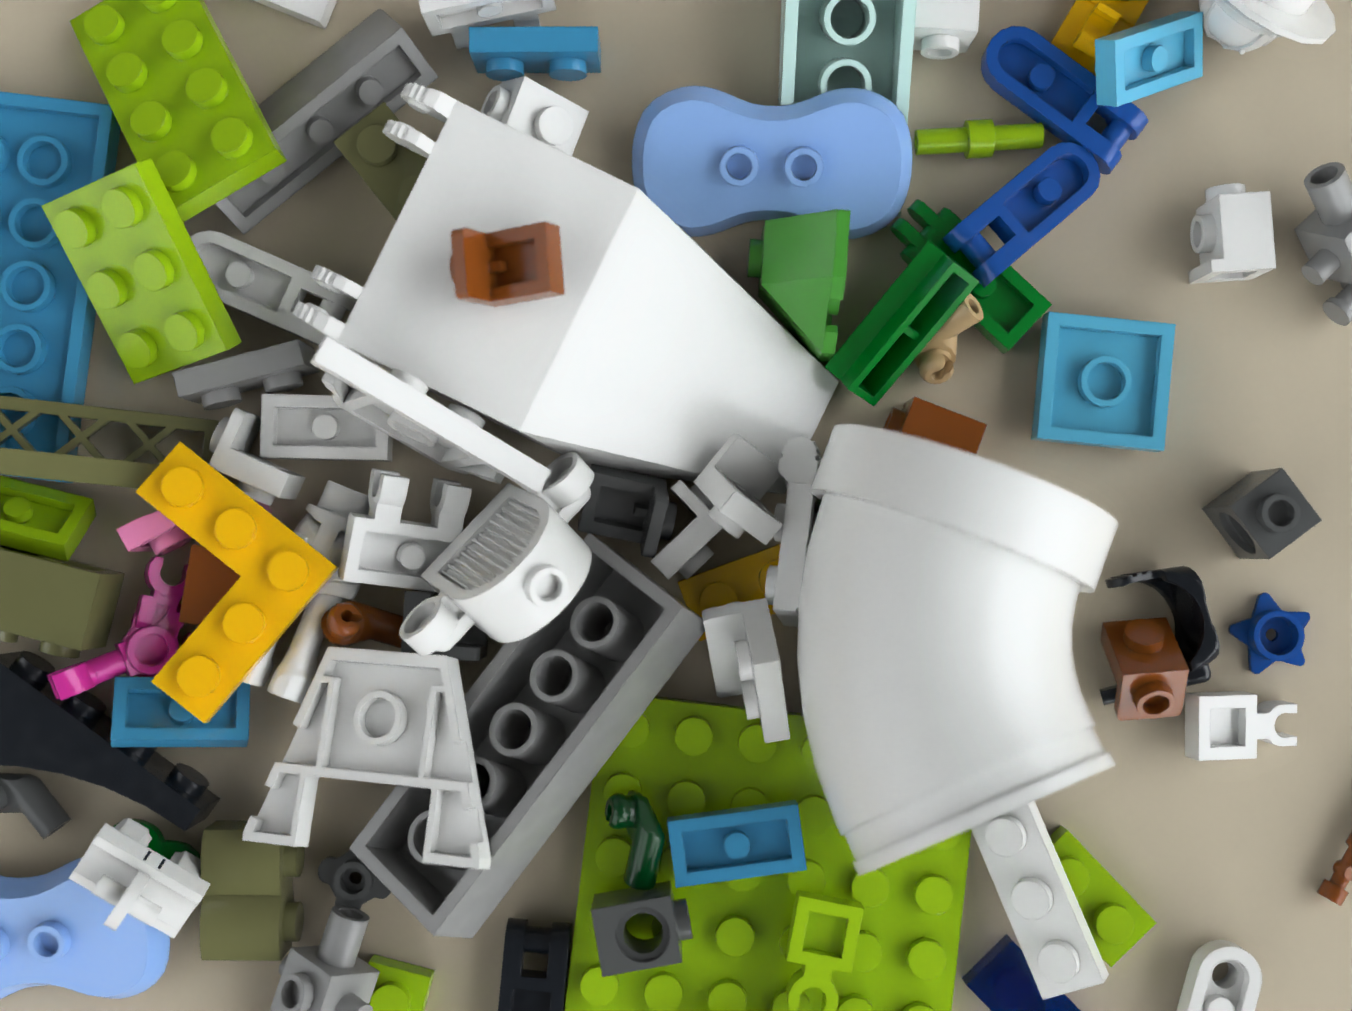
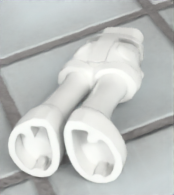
M328 480L318 505L315 506L308 503L305 508L308 513L293 531L335 564L338 569L305 607L289 649L274 672L267 691L274 695L302 704L317 671V659L324 639L321 630V619L324 613L334 605L341 603L343 599L353 600L360 589L361 583L340 579L338 577V570L349 512L368 515L370 508L368 495ZM277 642L243 681L244 683L259 687L265 686L273 668L272 657Z

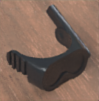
M1178 566L1122 574L1105 580L1107 588L1124 587L1128 584L1139 582L1158 591L1170 607L1174 618L1175 638L1189 668L1187 686L1209 681L1211 678L1209 663L1219 655L1220 644L1215 627L1211 622L1202 581L1194 570L1187 566ZM1117 685L1100 689L1104 705L1115 703Z

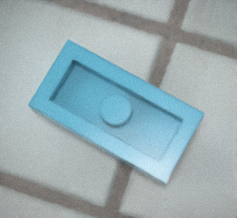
M1180 11L1095 39L1097 105L1118 107L1202 77L1203 12Z

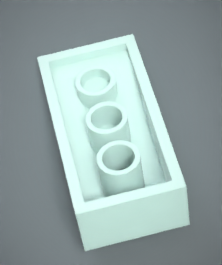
M781 0L778 106L795 104L831 90L861 88L878 93L893 102L904 115L908 125L917 0Z

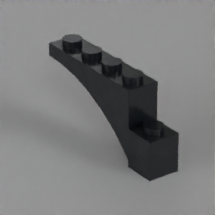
M29 651L0 654V766H18L59 773L105 787L148 807L184 831L204 821L209 816L220 798L207 789L209 782L200 772L182 763L174 765L156 752L158 747H111L112 719L104 714L107 707L99 698L84 691L64 700L56 699L47 678V674L56 671L52 664L41 656Z

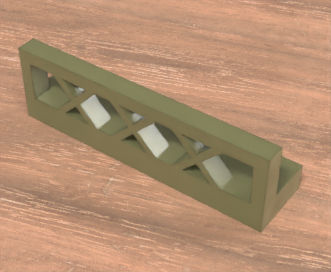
M0 395V423L6 428L0 433V445L13 436L24 449L0 447V474L139 488L159 464L135 461L150 451L161 463L165 457L156 445L177 429L204 432L201 458L209 464L214 454L209 449L210 440L219 421ZM2 410L28 413L15 423H12ZM42 414L58 416L76 437L56 452L49 453L37 451L20 431ZM70 417L97 421L82 432ZM110 422L125 423L143 442V445L123 460L106 459L88 438ZM138 425L165 429L149 439ZM80 444H83L93 457L68 455V453Z

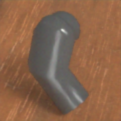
M0 773V813H23L43 839L58 831L71 820L37 776L22 773Z

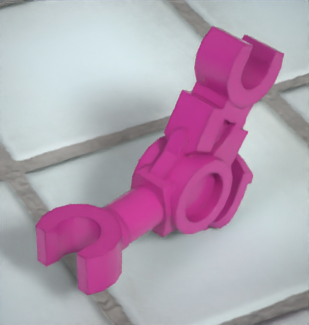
M155 556L149 560L145 567L144 578L145 583L151 590L150 595H139L130 629L121 639V642L114 644L116 650L47 674L56 699L64 700L95 687L97 684L125 673L127 677H155L179 649L177 636L179 630L184 626L183 622H178L181 609L179 602L183 596L188 564L184 565L180 581L176 585L170 586L160 576L164 558ZM187 632L185 634V636L182 639L181 646L192 634V632Z

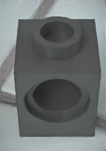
M1283 468L1250 472L1202 508L1239 559H1271L1322 521Z
M671 881L656 883L654 888L650 890L626 888L594 894L591 915L602 977L682 963L681 941L693 939L687 900L686 898L674 900ZM639 913H647L660 921L662 929L653 938L638 939L629 933L625 924L632 916Z

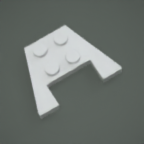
M328 646L293 721V725L298 727L283 762L274 763L265 782V785L270 787V790L258 816L250 815L243 831L242 840L292 847H308L320 777L431 789V798L422 863L471 869H490L491 854L458 659L447 655L429 654L421 656L418 653Z

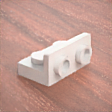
M767 598L746 602H731L723 606L704 609L702 611V618L717 696L724 698L743 694L747 720L760 718L765 743L790 739L781 662Z

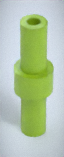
M992 119L965 120L963 127L917 129L914 133V150L916 155L964 153L966 159L991 158L994 151L1042 148L1044 144V126L1042 123L994 125Z

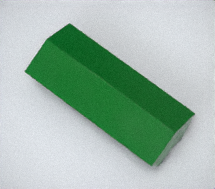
M928 240L826 364L825 368L835 375L848 390L872 406H875L976 287L979 281L931 240Z

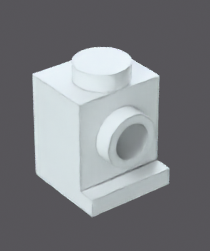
M1241 183L1223 184L1206 189V203L1196 209V215L1192 220L1190 228L1191 246L1195 253H1199L1200 266L1188 272L1189 284L1252 280L1277 268L1270 191L1246 192L1245 184Z

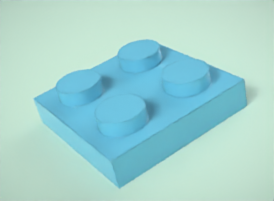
M1047 312L1042 316L1031 440L1147 452L1164 451L1176 324L1059 312Z

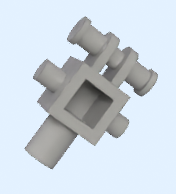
M1331 162L1315 168L1305 177L1304 185L1314 204L1315 210L1294 230L1309 260L1301 268L1304 277L1315 285H1322L1327 279L1340 282L1343 290L1335 297H1330L1324 302L1323 310L1333 322L1346 326L1352 321V182L1342 163Z
M333 906L320 945L292 947L289 954L282 960L279 966L281 978L270 1010L373 1011L369 1003L380 971L357 956L370 917L365 912L353 907Z

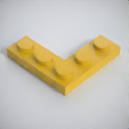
M179 442L135 493L241 577L151 682L205 724L214 717L337 571L338 567L185 444Z

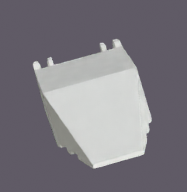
M406 83L400 95L401 98L416 111L428 114L445 123L438 139L434 142L408 124L388 119L382 131L383 134L397 144L428 159L364 287L317 264L310 276L321 287L336 294L341 293L357 301L346 324L328 315L326 310L312 303L304 304L298 301L292 312L294 315L371 363L389 372L392 369L405 371L424 382L429 388L428 391L463 406L560 455L576 452L589 467H591V464L664 479L694 482L733 434H739L777 465H779V459L782 458L780 451H783L782 445H786L787 439L791 440L794 438L793 436L800 437L803 435L805 438L809 436L811 440L839 381L639 188L473 109L441 91L416 83ZM544 221L560 226L565 295L497 307L459 300L456 297L455 284L450 274L452 230L466 227L489 233ZM779 476L767 492L785 494L787 490L785 480Z

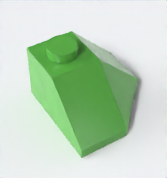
M836 209L765 220L761 239H750L747 277L759 278L758 297L795 339L819 362H829L836 350L838 326L832 325V315H838L840 300H843L847 276L850 210Z

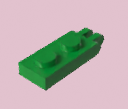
M916 199L907 211L923 228L920 233L909 222L900 217L890 227L891 232L906 246L900 253V256L907 265L910 264L928 240H931L970 274L976 270L960 250L954 254L942 240L944 236L962 221L950 209L943 207L936 214L924 202ZM1011 266L1005 269L986 287L978 283L970 292L980 303L984 314L983 319L973 326L1003 354L1008 352L1052 305Z

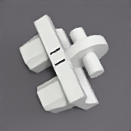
M129 817L123 819L115 827L105 823L68 879L115 906L104 922V925L116 931L128 913L174 939L211 885L200 878V859L184 851L175 852L169 860L147 847L152 840L149 829Z

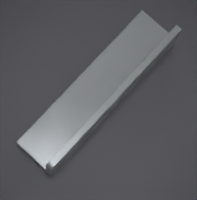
M382 9L376 10L259 105L287 161L215 203L243 234H246L343 155L333 143L337 138L383 102L386 103L393 113L407 103L400 96L406 83H416L427 87L438 78L404 29Z

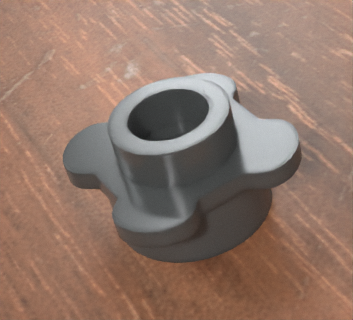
M351 850L338 858L329 856L319 865V879L330 885L336 896L335 906L343 905L360 910L362 904L373 898L384 899L391 893ZM351 873H360L362 876L361 882H352L350 878Z

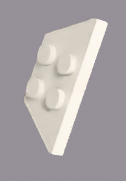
M324 337L311 363L313 366L326 371L322 381L326 388L332 392L331 396L337 406L448 470L466 475L471 474L501 484L505 476L520 485L527 492L541 493L552 470L483 430L485 420L478 414L453 403L449 404L448 408L426 396L429 389L428 386L415 376L399 369H392L388 373L330 337Z

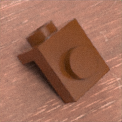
M544 221L489 233L466 227L452 230L450 274L455 284L456 297L459 300L497 307L565 295L560 226Z
M1167 618L1103 622L1100 641L1117 683L1114 710L1118 720L1157 719L1179 716L1183 709L1189 668Z

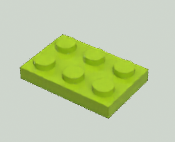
M152 158L129 165L41 206L134 384L222 353L242 343Z

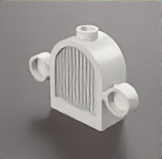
M576 452L565 453L547 466L552 471L540 494L527 492L508 482L420 575L439 594L418 604L407 615L399 630V636L419 655L426 656L435 651L446 652L450 650L473 625L497 642L510 643L521 640L547 625L571 602L583 585L592 561L590 547L567 524L589 501L591 496L590 486L594 480L593 470Z

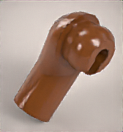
M350 600L338 603L324 613L321 619V630L324 637L330 643L339 647H348L370 639L401 648L402 638L399 636V630L403 623V616Z

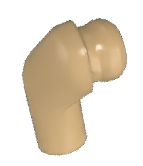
M972 294L965 298L915 358V364L919 368V374L924 381L931 384H941L953 375L958 334L980 322L984 316L980 303Z

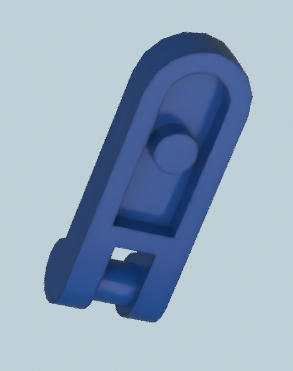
M1011 26L1000 30L990 40L981 57V72L985 82L992 90L1035 122L1042 123L1046 130L1062 142H1072L1087 149L1097 161L1101 174L1108 175L1113 171L1122 158L1120 149L1127 140H1135L1148 123V118L1144 112L1132 102L1118 107L1097 105L1096 76L1037 32L1027 27ZM1094 112L1103 117L1107 124L1101 134L1086 124Z
M1072 142L1058 143L1045 151L962 220L942 240L954 254L959 250L976 268L971 274L983 287H986L1094 194L1099 187L1101 177L1099 165L1094 156L1083 146ZM988 225L1005 244L998 251H995L980 234Z

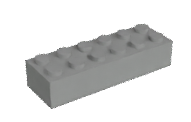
M588 533L584 539L592 553L591 566L583 585L571 602L552 621L537 632L521 640L505 643L464 696L491 854L490 869H471L422 863L431 798V789L396 785L349 847L433 936L474 937L705 632L702 617L591 533Z

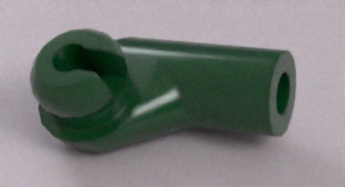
M634 790L629 791L627 795L615 793L606 802L605 818L609 822V826L614 830L626 828L631 840L624 882L638 890H650L656 885L665 844V834L647 797Z

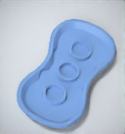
M694 85L668 91L657 97L643 111L633 139V184L690 237L716 234L751 221L771 220L840 209L850 210L849 239H856L874 234L885 228L898 216L905 202L911 181L912 142L905 117L897 106L884 96L866 89L841 88L822 93L795 104L767 106L744 101L714 88Z
M82 858L73 860L43 875L22 878L0 875V999L24 988L47 985L60 986L86 995L109 999L132 997L156 984L165 972L169 960L170 936L152 926L150 927L128 913L116 931L105 926L104 922L115 906L68 879Z

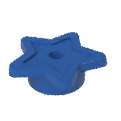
M1262 593L1257 596L1252 616L1231 624L1228 631L1232 636L1247 645L1248 667L1254 674L1261 673L1275 661L1302 666L1305 663L1301 650L1305 639L1304 628L1310 620V614L1308 612L1282 611L1268 593ZM1269 629H1273L1276 632L1275 639L1271 641L1266 637V632Z

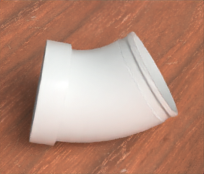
M857 424L835 425L810 490L815 497L821 500V504L807 548L799 598L797 660L802 712L815 769L841 836H845L855 858L853 865L858 876H861L1116 765L1110 752L1105 753L1093 728L1096 724L1080 691L1072 652V624L1079 592L1092 593L1095 591L1118 527V522L1105 510L1067 490L992 460L895 431Z

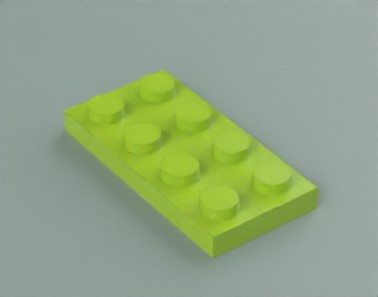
M104 0L69 21L136 161L140 162L152 158L183 222L287 161L204 0Z

